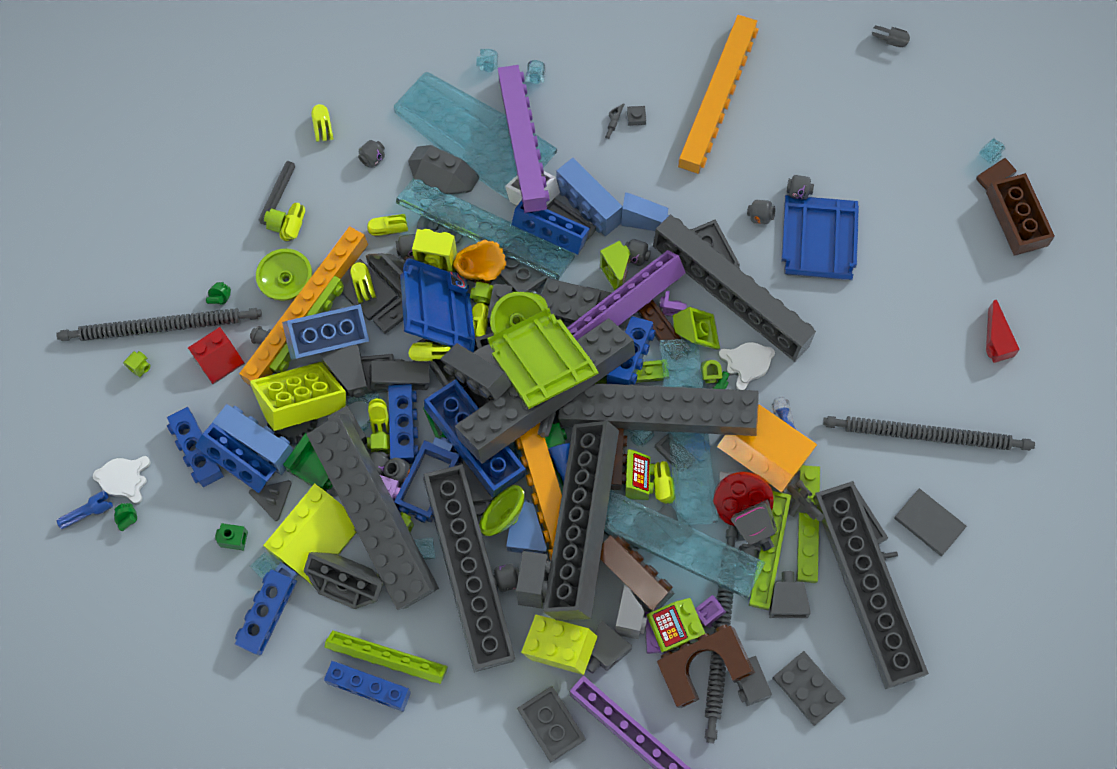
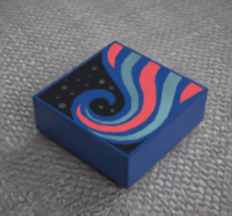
M449 271L446 275L448 289L465 294L468 290L466 278Z

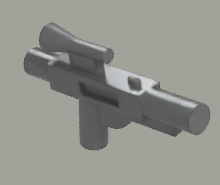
M799 480L796 483V486L801 490H798L793 484L789 485L787 490L796 501L789 509L788 514L794 517L797 512L807 513L813 520L816 518L818 521H822L824 515L808 498V495L811 496L812 493L805 487L803 481Z

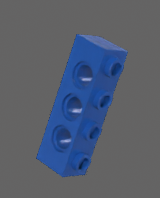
M522 200L514 210L511 224L577 255L584 247L590 229L548 209L525 213Z
M631 316L625 333L634 340L635 355L607 374V384L635 385L638 376L636 373L643 366V356H647L650 347L649 342L653 341L655 337L652 321Z
M411 384L388 386L390 459L395 457L401 458L409 464H413L419 452L418 445H415V439L418 438V427L414 426V420H418L417 409H414V402H417V392L413 391ZM401 404H408L405 409L399 408ZM402 422L409 423L406 427L399 426ZM402 440H409L407 445H400Z
M186 407L168 416L167 419L170 424L167 425V428L171 435H176L177 440H175V444L179 451H184L186 456L183 457V460L187 467H192L194 472L191 473V476L195 483L199 482L202 487H205L223 478L224 475L218 463L197 448L190 451V448L196 445L203 434L190 409ZM185 429H190L187 434L182 435ZM201 461H206L204 466L198 467Z
M213 422L204 431L195 445L198 450L258 493H260L277 470Z
M272 569L265 574L262 581L263 586L254 596L253 602L255 603L252 609H249L245 615V624L243 628L238 630L235 636V645L257 655H262L297 583V580ZM276 587L277 595L271 598L270 590ZM267 606L268 614L262 617L261 609ZM258 625L259 632L257 635L254 636L252 634V628L253 626Z
M331 661L324 681L330 686L404 712L411 694L409 688L335 661Z

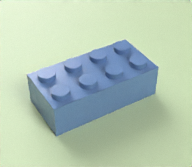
M574 158L556 170L559 194L565 196L573 208H577L581 212L582 217L587 221L589 220L596 227L598 233L601 232L604 236H607L621 224L623 206Z
M361 304L282 322L291 360L369 342Z
M226 404L213 420V423L277 469L275 472L282 476L286 471L283 464L294 450L289 445L290 442L282 436L280 438L275 436L274 431L269 427L265 426L263 428L258 425L259 422L252 416L246 417L243 415L244 412L237 406L232 408Z

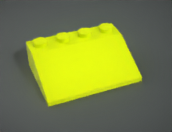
M322 362L250 381L264 417L274 431L331 415L346 406V391Z
M314 483L263 546L271 555L297 572L299 576L312 585L308 575L306 576L304 573L309 553L318 552L339 555L356 532L344 506Z

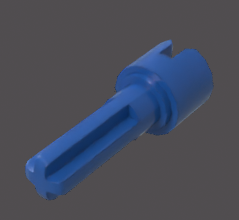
M103 490L90 497L87 504L58 518V526L64 529L93 513L99 515L113 508L112 502L105 501L109 498L108 494Z

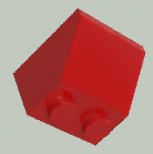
M221 327L188 347L190 353L212 384L245 364Z

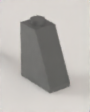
M357 344L320 353L324 365L350 397H362L369 393L361 353Z

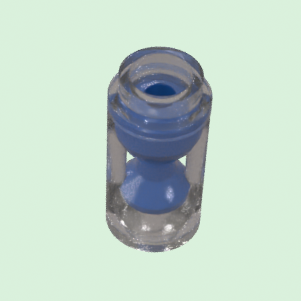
M784 397L774 399V402L771 403L773 414L796 429L791 413L790 401Z

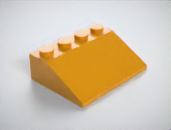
M759 404L757 436L725 435L717 447L784 493L817 444Z

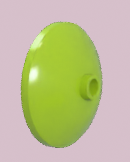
M287 248L278 249L267 254L260 261L256 269V282L261 292L267 297L278 301L296 298L312 277V268L308 259L299 251Z
M512 292L504 295L495 303L491 311L490 326L493 335L515 325L513 323L514 317L518 318L519 323L545 310L543 304L535 296L526 292Z
M513 485L506 488L488 505L479 523L481 533L484 536L497 535L518 521L525 499L524 490L520 486Z

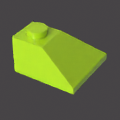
M688 307L672 315L675 333L692 343L716 350L720 349L714 314Z

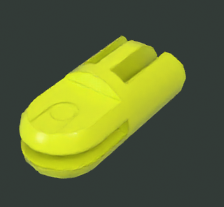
M322 104L315 105L312 108L311 116L316 142H319L320 139L318 128H320L322 141L327 140L326 127L329 140H333L327 107Z
M300 203L292 204L284 218L279 234L283 241H290L298 236L305 214V207L300 205Z
M398 214L373 218L368 222L367 230L373 236L407 232L406 215Z
M361 262L353 264L350 274L358 303L363 302V297L366 301L370 300V295L372 298H376L368 267Z
M477 303L472 308L475 338L486 335L489 308L484 303Z
M415 342L410 347L408 354L415 361H433V359H441L451 347L433 345V342Z
M378 398L371 400L368 404V413L372 434L376 433L375 424L378 426V432L383 431L384 422L387 433H390L389 416L385 401Z
M666 461L656 462L654 464L655 479L653 480L656 499L664 504H671L675 500L669 465Z

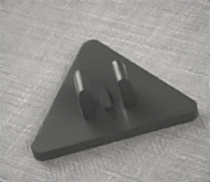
M290 480L267 485L264 486L260 493L250 489L249 494L275 521H278L292 483Z

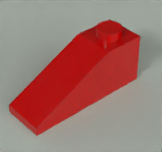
M994 300L988 309L986 352L988 357L992 358L993 363L1015 357L1020 349L998 301Z

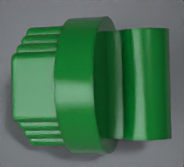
M216 282L208 290L209 297H206V303L225 304L231 295L230 287L224 284V282Z
M121 503L115 508L114 520L118 525V529L124 531L137 521V512L131 503Z

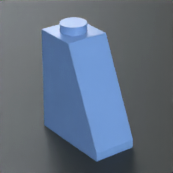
M625 192L621 226L656 231V228L669 216L667 207Z
M524 499L518 521L509 528L506 545L507 551L547 554V547L534 504Z

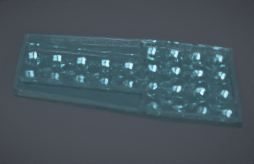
M429 72L423 73L394 105V112L439 149L464 160L476 172L480 181L509 200L505 186L517 176L506 115ZM534 133L533 136H537L538 147L536 149H540L541 160L538 161L543 164L544 168L557 153V148Z

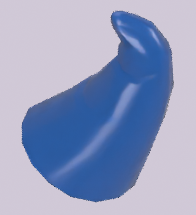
M570 443L553 446L548 449L563 483Z

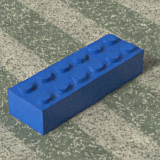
M456 379L424 400L425 411L492 498L525 477L526 468L508 446L484 463H481L459 441L455 425L479 408Z

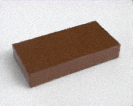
M1004 158L979 174L976 180L987 191L992 182L1009 178L1017 170Z

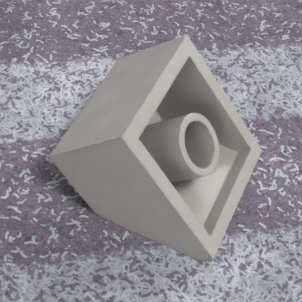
M624 586L615 632L620 636L639 640V635L644 634L647 618L643 617L644 610L629 587Z

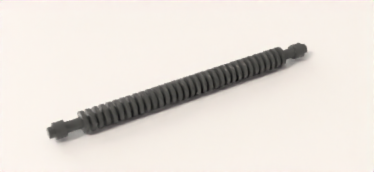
M235 308L234 310L225 309V313L224 310H220V313L219 310H216L215 313L214 311H210V313L207 311L205 313L186 314V316L181 314V316L152 318V320L147 318V320H128L118 323L113 322V324L79 326L78 330L69 331V329L60 330V332L56 333V336L61 341H69L71 338H79L80 341L103 339L104 337L138 335V333L165 332L167 329L172 331V329L196 328V326L200 328L201 325L202 327H206V325L211 326V324L212 326L216 324L225 325V323L230 324V321L232 324H235V321L240 323V319H258V317H262L261 309L257 310V308H250L249 311L239 312V309Z
M834 416L823 418V425H826V427H845L847 432L849 430L854 432L855 430L856 433L860 431V433L865 432L869 434L870 432L873 435L874 433L881 436L885 434V436L890 435L891 437L900 436L907 439L915 438L916 440L941 441L942 443L951 442V444L956 442V444L961 443V445L966 443L968 446L971 444V446L976 445V447L986 446V448H1001L1002 450H1011L1012 447H1018L1021 450L1030 451L1035 448V442L1031 439L1023 438L1022 440H1016L1012 438V435L1007 436V434L982 433L981 431L956 430L955 428L946 429V427H942V429L937 427L936 429V426L931 428L929 425L926 428V425L921 427L920 424H917V426L912 424L911 426V423H907V425L902 423L901 425V422H897V424L894 421L892 423L887 421L886 423L885 420H882V422L877 420L876 422V419H872V421L871 419L866 420V418L861 420L859 417L857 419L852 417L851 419L850 416H847L846 420L836 419Z
M729 526L726 530L727 547L722 549L720 583L717 600L726 613L715 621L713 633L716 632L718 627L726 624L730 626L731 609L733 607L731 604H733L732 599L734 597L732 594H734L736 559L738 558V550L735 549V540L738 538L736 526ZM711 651V654H713L710 661L711 671H709L711 676L708 679L710 681H708L709 686L707 689L710 692H707L709 697L706 698V707L709 708H705V712H707L705 717L709 719L708 729H705L704 738H706V743L714 744L718 733L716 730L717 719H721L719 714L722 713V704L720 703H723L721 698L724 695V688L722 687L725 685L723 682H725L726 667L724 666L726 665L717 652Z

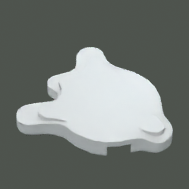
M753 342L742 344L731 350L721 349L719 352V358L728 365L727 373L729 375H738L737 390H746L749 382L764 376L775 355L773 348Z
M142 456L136 460L116 458L107 462L102 468L95 470L93 479L110 496L127 497L134 504H139L142 501L140 489L147 483V479L141 476L140 473L149 467L151 462L147 456Z

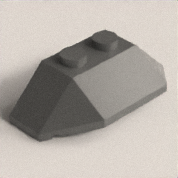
M432 145L416 147L408 160L415 181L444 195L471 192L480 178L464 160Z
M367 254L366 260L368 265L401 297L400 275L403 273L405 261L402 258L398 259L393 254Z
M310 552L304 567V573L306 576L308 575L312 585L320 595L353 609L377 602L384 583L373 569L338 554Z

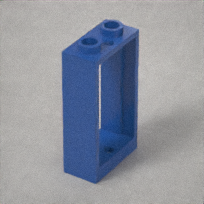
M425 440L394 501L400 513L412 514L416 520L423 523L426 521L432 522L431 507L426 511L404 502L403 499L425 454L450 464L449 467L458 466L461 461L459 454L445 450Z

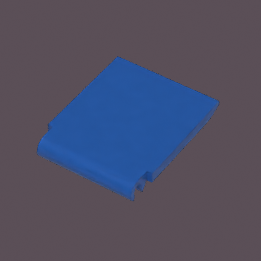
M785 195L781 259L782 262H785V274L853 280L854 274H852V271L857 265L858 201L816 197L800 200Z
M408 258L404 263L403 273L400 275L404 332L449 347H453L458 343L474 353L475 334L470 294L467 292L462 294L448 289L446 276L449 273L448 271Z

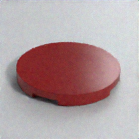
M736 472L726 476L718 483L714 491L713 503L719 517L725 523L735 526L731 521L734 514L767 499L772 511L774 498L770 485L762 477L750 472Z

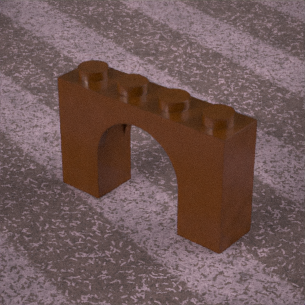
M727 624L722 625L711 635L708 633L701 635L697 638L698 641L693 644L690 642L685 643L679 647L680 650L674 653L669 651L661 655L662 659L658 660L657 663L676 707L683 708L700 700L690 679L689 669L693 659L702 652H717L724 660L733 681H740L755 673L734 627L727 626Z

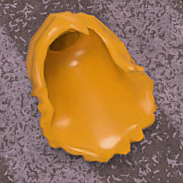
M482 240L459 251L453 261V267L460 276L466 279L478 281L479 279L485 281L495 280L501 274V271L505 269L506 256L503 254V249L499 248L498 243Z

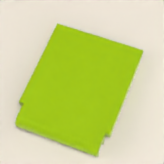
M550 308L487 338L493 350V359L500 369L506 373L512 386L528 409L599 374L592 360L561 319L556 320L555 315H551Z

